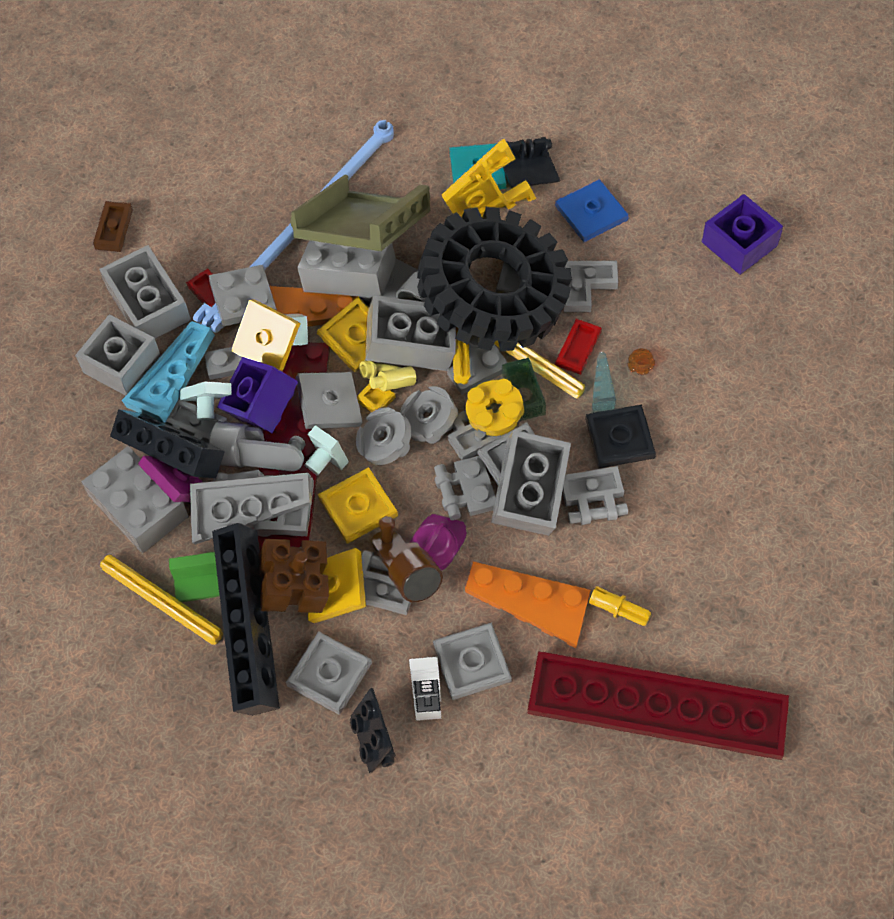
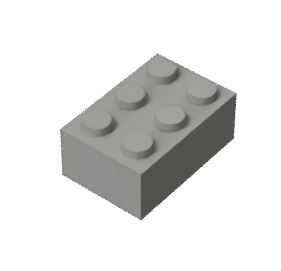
M309 240L297 268L304 292L373 298V295L383 296L396 259L392 243L382 251Z
M149 245L99 269L107 290L129 325L157 338L191 321L185 300Z
M373 295L367 314L365 360L447 371L455 356L456 326L446 333L437 325L440 313L430 317L424 307L425 302Z
M513 430L506 443L491 523L549 536L556 529L571 443Z
M127 446L81 482L93 502L143 554L189 516L183 502H173L139 466L138 463L141 458Z

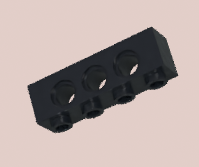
M118 409L110 437L193 477L216 479L225 453L224 450L142 412Z

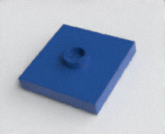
M600 179L555 201L557 210L583 242L628 221L629 214Z

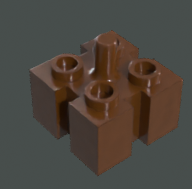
M264 540L259 554L260 577L264 578L260 587L261 611L285 612L288 605H297L298 612H323L329 599L328 575L323 574L327 565L326 541L302 540L299 547H290V540Z

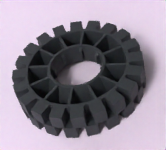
M475 207L465 209L462 218L456 212L446 217L444 225L439 223L427 240L417 273V278L420 279L417 286L420 298H426L424 303L426 311L430 317L440 313L437 325L446 333L453 327H458L459 330L455 339L466 344L469 343L473 335L477 336V348L490 351L495 341H498L500 351H512L515 349L517 342H519L522 348L533 345L537 337L540 339L544 338L551 331L553 325L555 326L569 298L571 291L569 284L572 276L571 268H565L568 259L563 249L554 251L558 241L549 232L539 238L537 237L542 227L541 225L530 219L522 228L518 226L522 214L510 210L505 221L501 220L500 208L486 207L483 217H481L478 208ZM481 258H495L506 262L515 269L521 279L519 290L509 293H495L483 288L475 281L469 271L472 262Z

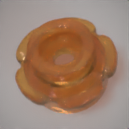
M636 349L628 357L629 362L627 366L629 370L637 372L638 375H646L655 367L653 355L647 349Z

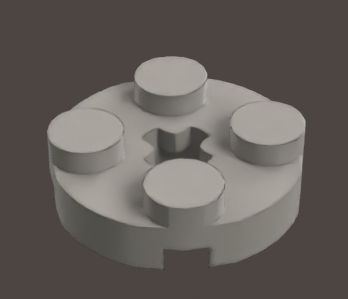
M432 386L428 387L430 390L422 393L420 390L412 393L405 400L400 410V413L408 419L411 425V438L419 442L427 441L430 444L438 442L458 416V409L450 395L444 389ZM433 410L432 414L428 418H425L423 416L425 412L430 413Z
M385 407L373 411L366 417L368 422L364 428L360 426L357 431V450L374 465L389 464L398 459V457H404L410 450L411 425L403 414L392 408ZM386 431L388 433L387 437L383 441L379 440Z

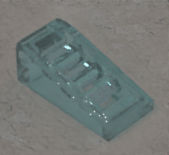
M599 352L597 357L592 413L613 410L616 404L607 356L604 352Z

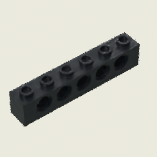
M236 523L213 530L212 535L233 712L254 716L280 709L268 611H261L260 587L263 578L260 577L259 571L260 548L258 532L243 524Z

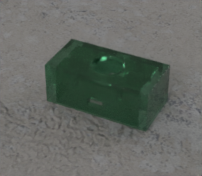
M525 358L502 364L503 379L509 380L517 389L528 388L532 392L531 399L523 402L524 413L519 421L546 415V402L530 359Z

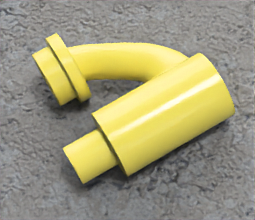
M366 360L362 361L359 365L361 376L370 379L369 382L372 389L380 388L382 391L413 386L416 383V373L411 366L401 368L395 365Z

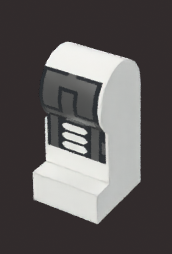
M438 658L409 659L416 721L441 719Z

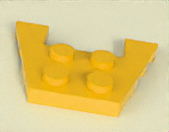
M505 139L498 142L441 194L453 214L457 212L462 218L465 209L477 207L481 217H483L486 207L502 208L506 206L507 209H511L516 206L515 202L526 198L530 202L537 199L527 180L502 194L493 179V172L515 160Z

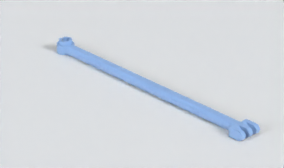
M387 120L378 121L374 126V134L323 189L343 175H348L349 180L383 143L390 142L394 137V128L390 122H387ZM291 223L250 267L263 265L264 270H266L294 239ZM204 303L193 316L194 321L198 323L202 321V325L211 326L214 333H218L224 327L222 326L216 303L212 307Z

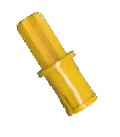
M599 586L595 587L589 600V604L612 613L614 618L620 615L642 626L648 623L651 616L649 610L627 601L625 595L613 594Z

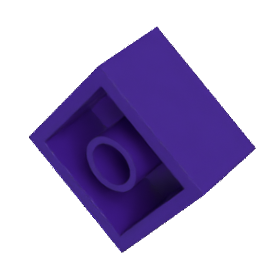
M743 194L705 223L702 243L741 275L778 246L783 225Z
M242 357L229 382L231 383V395L222 397L217 408L242 422L273 433L281 420V415L288 401L294 394L298 381L273 366Z

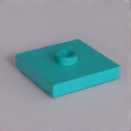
M497 143L450 147L453 184ZM502 167L493 172L492 177L499 189H506L505 172Z

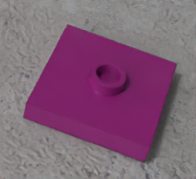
M143 456L138 463L173 502H191L190 484L203 483L199 477H193L152 456Z

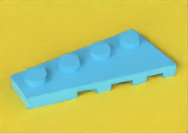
M191 321L122 399L124 405L131 410L142 412L165 423L180 398V389L186 387L215 336L212 329Z

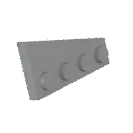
M309 473L190 484L192 543L196 545L213 539V530L236 523L248 527L312 505L311 475Z

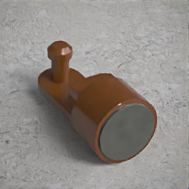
M382 517L379 519L381 531L372 537L373 549L388 569L391 581L405 600L420 602L428 599L441 586L443 580L442 571L429 553L421 548L417 542L405 543L402 537L393 531L395 520L392 517Z

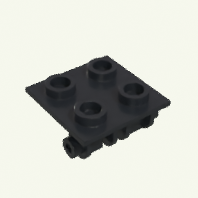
M541 137L534 139L533 142L530 138L526 139V142L523 139L515 142L506 141L515 157V160L503 166L511 189L527 180L530 186L560 182L548 149L552 148L551 139Z
M370 688L351 714L350 726L353 733L358 736L361 760L367 764L369 773H372L380 763L382 767L393 765L395 763L393 758L396 755L374 689Z

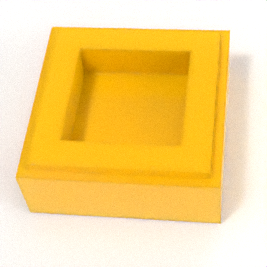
M370 383L357 395L358 403L370 412L387 407L396 398L393 391H382L380 388L372 389Z

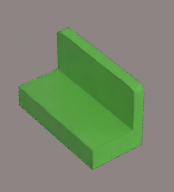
M214 552L169 559V570L174 578L175 598L177 600L187 602L220 597Z

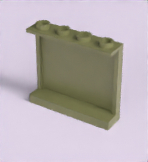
M343 175L291 212L290 222L293 227L294 238L382 251L431 211L430 189L428 185H418L403 198L349 191L348 175Z

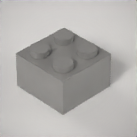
M109 314L75 356L84 374L126 396L161 355L154 337Z

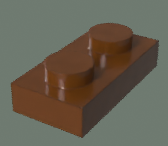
M105 201L93 241L95 250L122 251L133 212L131 203Z

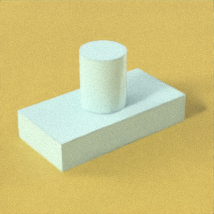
M205 381L180 389V400L197 401L198 420H213L214 400L231 395V383Z
M315 425L308 435L316 451L305 463V466L316 475H319L329 462L342 470L349 461L339 442Z

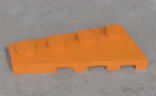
M270 286L277 311L282 314L299 313L307 316V327L326 324L358 297L304 292L303 288Z
M473 561L465 587L466 593L499 610L502 609L514 615L515 618L528 622L540 628L542 632L552 637L555 636L567 642L566 644L577 648L591 590Z

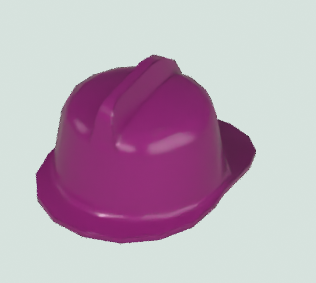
M432 514L422 522L410 542H417L421 548L425 549L442 571L449 566L463 545L467 536L466 525L463 521L450 520L448 517Z

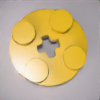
M507 379L483 382L470 389L467 394L466 413L469 423L477 431L479 429L486 432V435L500 436L509 433L518 425L517 422L523 416L524 404L519 390ZM493 403L502 405L496 413L492 409L487 410Z

